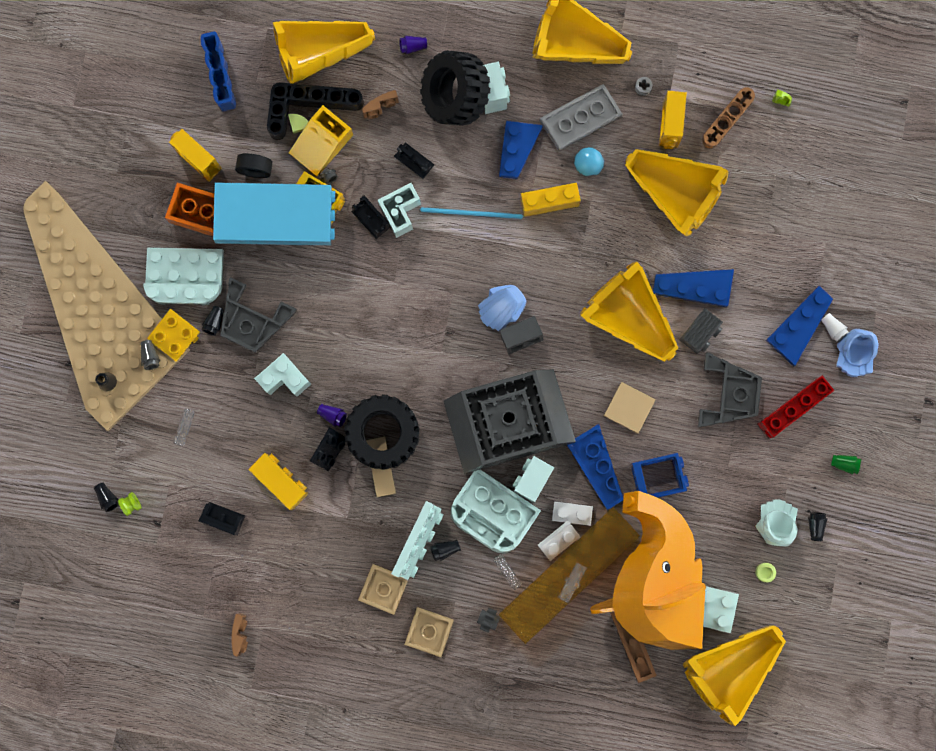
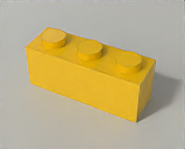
M577 182L521 193L520 197L524 217L578 207L581 201Z
M264 453L248 470L289 510H293L308 495L305 491L307 487L300 480L296 482L292 478L294 474L287 467L282 469L278 465L280 461L272 453L270 455Z

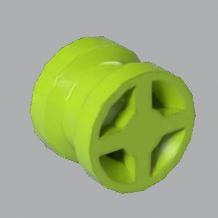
M133 492L129 493L126 498L118 499L119 506L126 516L131 515L134 510L142 509L137 496Z

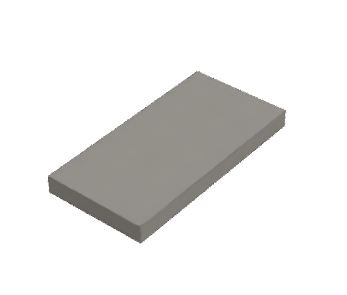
M602 84L541 117L539 121L557 150L561 151L619 119L623 114L605 85Z

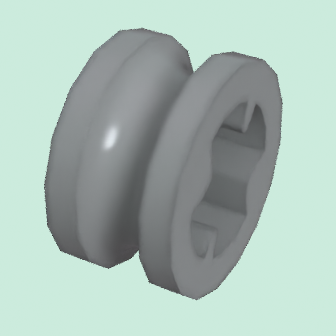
M648 77L639 78L635 85L637 94L641 96L648 95L653 86L652 81ZM642 83H645V86L648 87H646V90H642V87H639V85L641 86Z

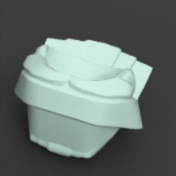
M774 499L766 502V504H761V520L757 523L756 528L766 544L785 547L791 545L798 532L795 523L798 508L780 499Z

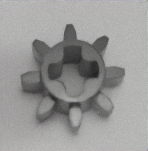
M489 607L487 611L482 609L477 621L481 625V630L488 633L490 629L495 631L500 616L496 615L497 610Z

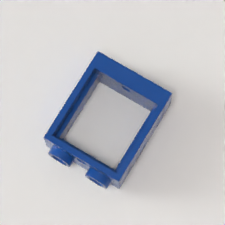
M678 453L630 464L636 490L648 494L642 466L672 460L678 488L649 495L659 498L687 491L686 487H689L687 476H683L682 468H684L682 456L679 457Z

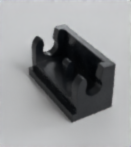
M365 195L360 198V202L357 205L354 204L352 206L351 212L375 239H378L390 228L389 222Z
M209 502L208 504L206 503L198 521L238 536L245 515Z

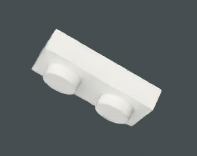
M554 501L552 521L564 523L569 521L572 524L591 526L593 506Z
M566 521L540 542L538 546L551 561L579 539L580 535L571 523Z

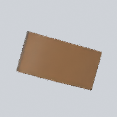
M396 90L384 93L370 101L362 109L364 118H377L382 114L381 107L389 108L399 103Z
M242 613L235 615L232 627L233 655L236 657L240 656L241 653H245L248 642H246L247 636L240 634L241 631H245L248 622L245 620L247 615Z

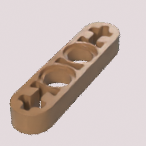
M742 88L705 132L702 138L705 147L715 148L752 104L755 93L751 88ZM749 94L748 99L743 104L739 103L743 95ZM737 107L739 114L732 115L729 108ZM726 121L728 128L720 129L718 122ZM716 131L718 134L714 141L708 142V137H711Z

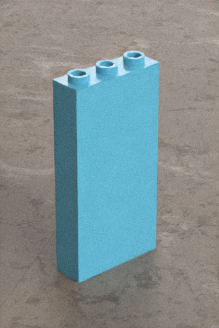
M215 183L213 240L218 244L331 245V240H335V228H331V221H335V210H332V202H335V191H332L331 185Z

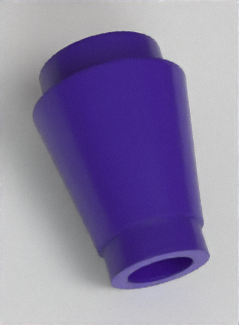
M404 36V38L399 39L401 53L410 54L427 49L426 37Z
M321 404L317 410V414L334 427H341L347 417V413L343 409Z

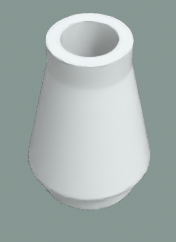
M830 313L822 318L821 321L832 340L835 339L836 342H839L849 333L848 327Z

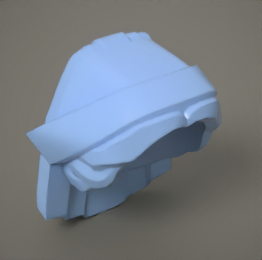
M514 285L489 289V296L478 305L480 318L487 327L490 326L497 331L504 329L509 322H516L524 311L526 298Z
M853 329L836 345L840 351L836 367L840 368L842 372L850 377L865 376L866 374L873 373V359L878 353V340L871 331Z

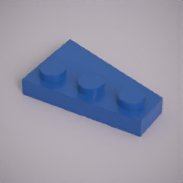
M506 121L499 177L518 179L543 125Z

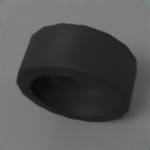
M242 153L237 155L235 171L248 177L268 178L271 175L273 161L265 156Z

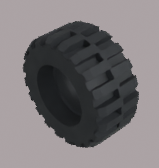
M448 50L438 53L433 57L434 59L428 62V67L423 71L424 77L421 78L420 84H422V89H420V94L422 95V104L425 106L424 109L430 118L437 121V123L459 126L469 125L480 117L479 114L484 112V106L488 104V93H490L491 89L489 88L490 77L487 76L488 71L483 66L484 64L480 58H477L474 54ZM455 78H457V94L455 99H453V83Z
M373 395L369 399L361 400L358 406L355 405L353 407L352 413L346 419L347 424L344 431L349 451L359 462L374 469L396 468L400 464L405 463L413 455L419 442V426L413 411L405 402L400 401L394 396ZM381 414L393 417L400 426L398 442L392 448L384 451L370 447L364 437V429L367 422L372 417Z

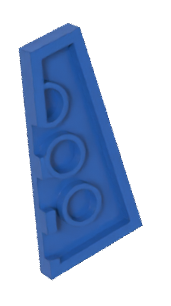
M734 269L656 274L653 293L659 296L728 307Z
M818 286L766 339L793 367L797 364L833 298Z
M598 424L575 438L576 442L568 444L567 447L606 510L623 501V495L600 425Z

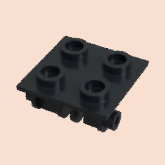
M329 427L311 457L310 462L329 472L330 468L335 464L338 454L345 447V436Z

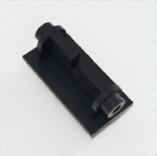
M406 142L398 146V152L394 155L397 160L422 179L425 178L435 165Z

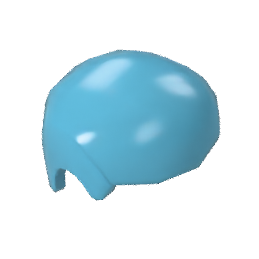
M588 147L581 149L577 153L574 165L577 171L584 176L598 175L604 168V159L598 150Z

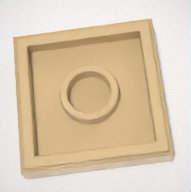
M621 382L604 417L638 434L656 399Z
M372 564L358 601L395 615L408 580L402 577L398 578L391 574L392 571Z
M417 607L404 645L442 657L454 619Z

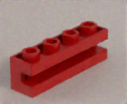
M822 375L770 413L757 425L768 439H771L835 390Z

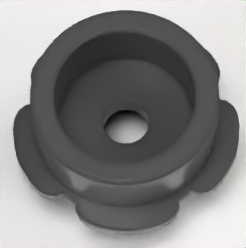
M327 168L322 171L320 181L327 185L334 183L338 177L335 173L336 170Z

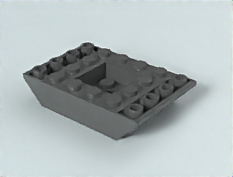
M554 369L534 370L467 389L443 401L464 474L576 442ZM505 414H513L515 417L514 421L506 423L503 419Z

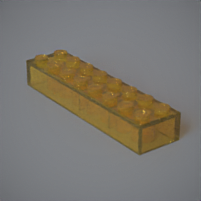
M614 507L610 508L500 611L498 615L526 644L634 543L640 535Z

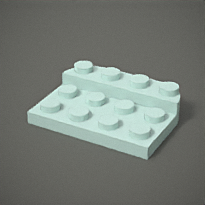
M147 248L146 280L143 283L146 295L161 305H210L209 303L213 302L222 292L224 250Z
M477 470L472 473L455 498L450 516L457 527L494 552L506 554L519 545L541 510L482 470Z
M428 501L425 502L391 573L392 575L406 580L410 577H415L419 568L416 564L419 559L423 560L427 551L424 547L427 541L431 543L435 532L432 530L435 524H440L444 516L441 513V508Z

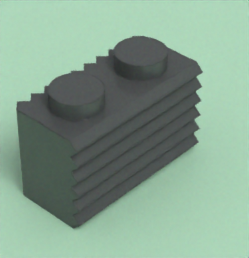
M704 308L679 340L696 354L700 351L705 352L711 344L708 342L712 336L716 338L721 332L722 328L720 325L723 322Z

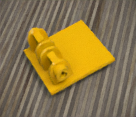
M170 308L147 339L151 340L155 346L177 362L192 342L195 343L199 339L197 335L200 331Z

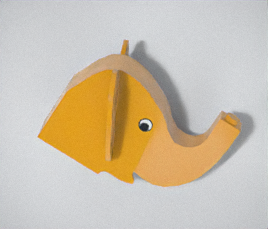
M641 491L624 493L622 513L636 517L640 521L643 532L641 542L636 550L625 560L615 584L613 598L593 605L590 608L591 614L614 611L616 619L621 626L637 641L670 650L702 649L706 585L702 583V561L700 558L694 561L695 542L693 534L683 516L665 501Z

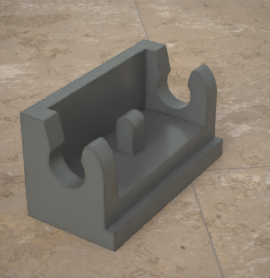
M535 316L499 330L508 355L544 340L543 333Z

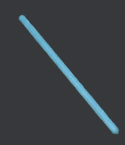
M423 207L419 209L421 212L516 219L524 217L522 214Z

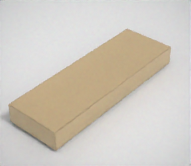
M386 437L366 440L373 449L380 451L388 450ZM371 468L376 496L383 497L396 494L392 469Z

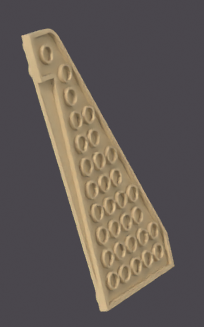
M45 181L26 199L24 215L85 409L109 431L190 349L187 348L176 362L153 344L160 359L159 367L152 370L144 369V366L141 365L140 343L148 340L147 337L162 318L63 197ZM105 372L114 374L117 379L115 388L111 391L101 390L95 381L98 374Z

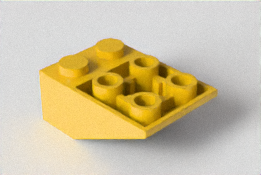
M322 105L310 119L289 151V154L318 177L353 137L352 128Z

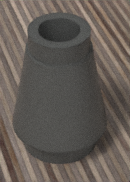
M142 341L140 343L141 365L144 366L145 370L158 368L160 359L152 341Z

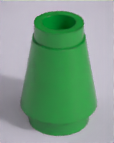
M833 455L831 466L852 475L853 473H859L861 459L857 458V456Z

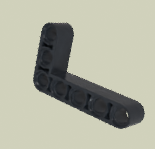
M275 83L270 93L267 130L274 140H281L285 137L289 105L321 108L324 105L327 109L358 111L364 105L363 96L359 90L352 88ZM279 91H285L283 96H276ZM298 92L304 93L300 98L295 97ZM316 94L322 95L318 100L313 99ZM336 95L341 97L338 101L332 100ZM353 97L359 98V101L356 103L350 102ZM277 109H283L281 114H274ZM274 127H281L279 132H272Z

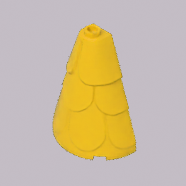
M548 0L547 8L544 14H542L532 50L533 58L543 61L591 62L592 64H624L630 60L632 43L607 22L601 21L575 0Z
M273 22L280 62L289 83L301 81L326 67L338 63L342 59L346 60L372 45V41L375 40L374 31L369 28L367 22Z
M635 149L633 154L630 153L625 160L626 168L643 191L649 194L675 228L685 236L691 235L693 232L691 229L697 230L707 218L722 193L721 184L725 185L728 178V170L721 166L670 157L668 154Z
M635 261L626 267L627 270L625 272L620 271L612 277L587 302L590 306L588 308L584 307L580 315L587 322L611 333L612 336L632 344L634 348L664 362L666 360L669 361L677 354L675 352L678 349L677 343L667 318L663 316L643 267Z
M769 625L742 634L737 639L719 644L715 648L693 655L683 663V667H687L685 671L686 677L700 698L712 711L720 712L721 715L719 716L730 725L736 726L742 720L754 696L758 693L767 673L771 672L786 642L782 637L783 633L778 627Z

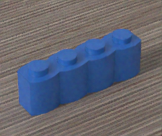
M215 31L202 34L201 45L205 51V63L209 69V80L213 86L214 100L222 112L235 109L236 99L232 92V81L227 73L228 64L223 56V44Z

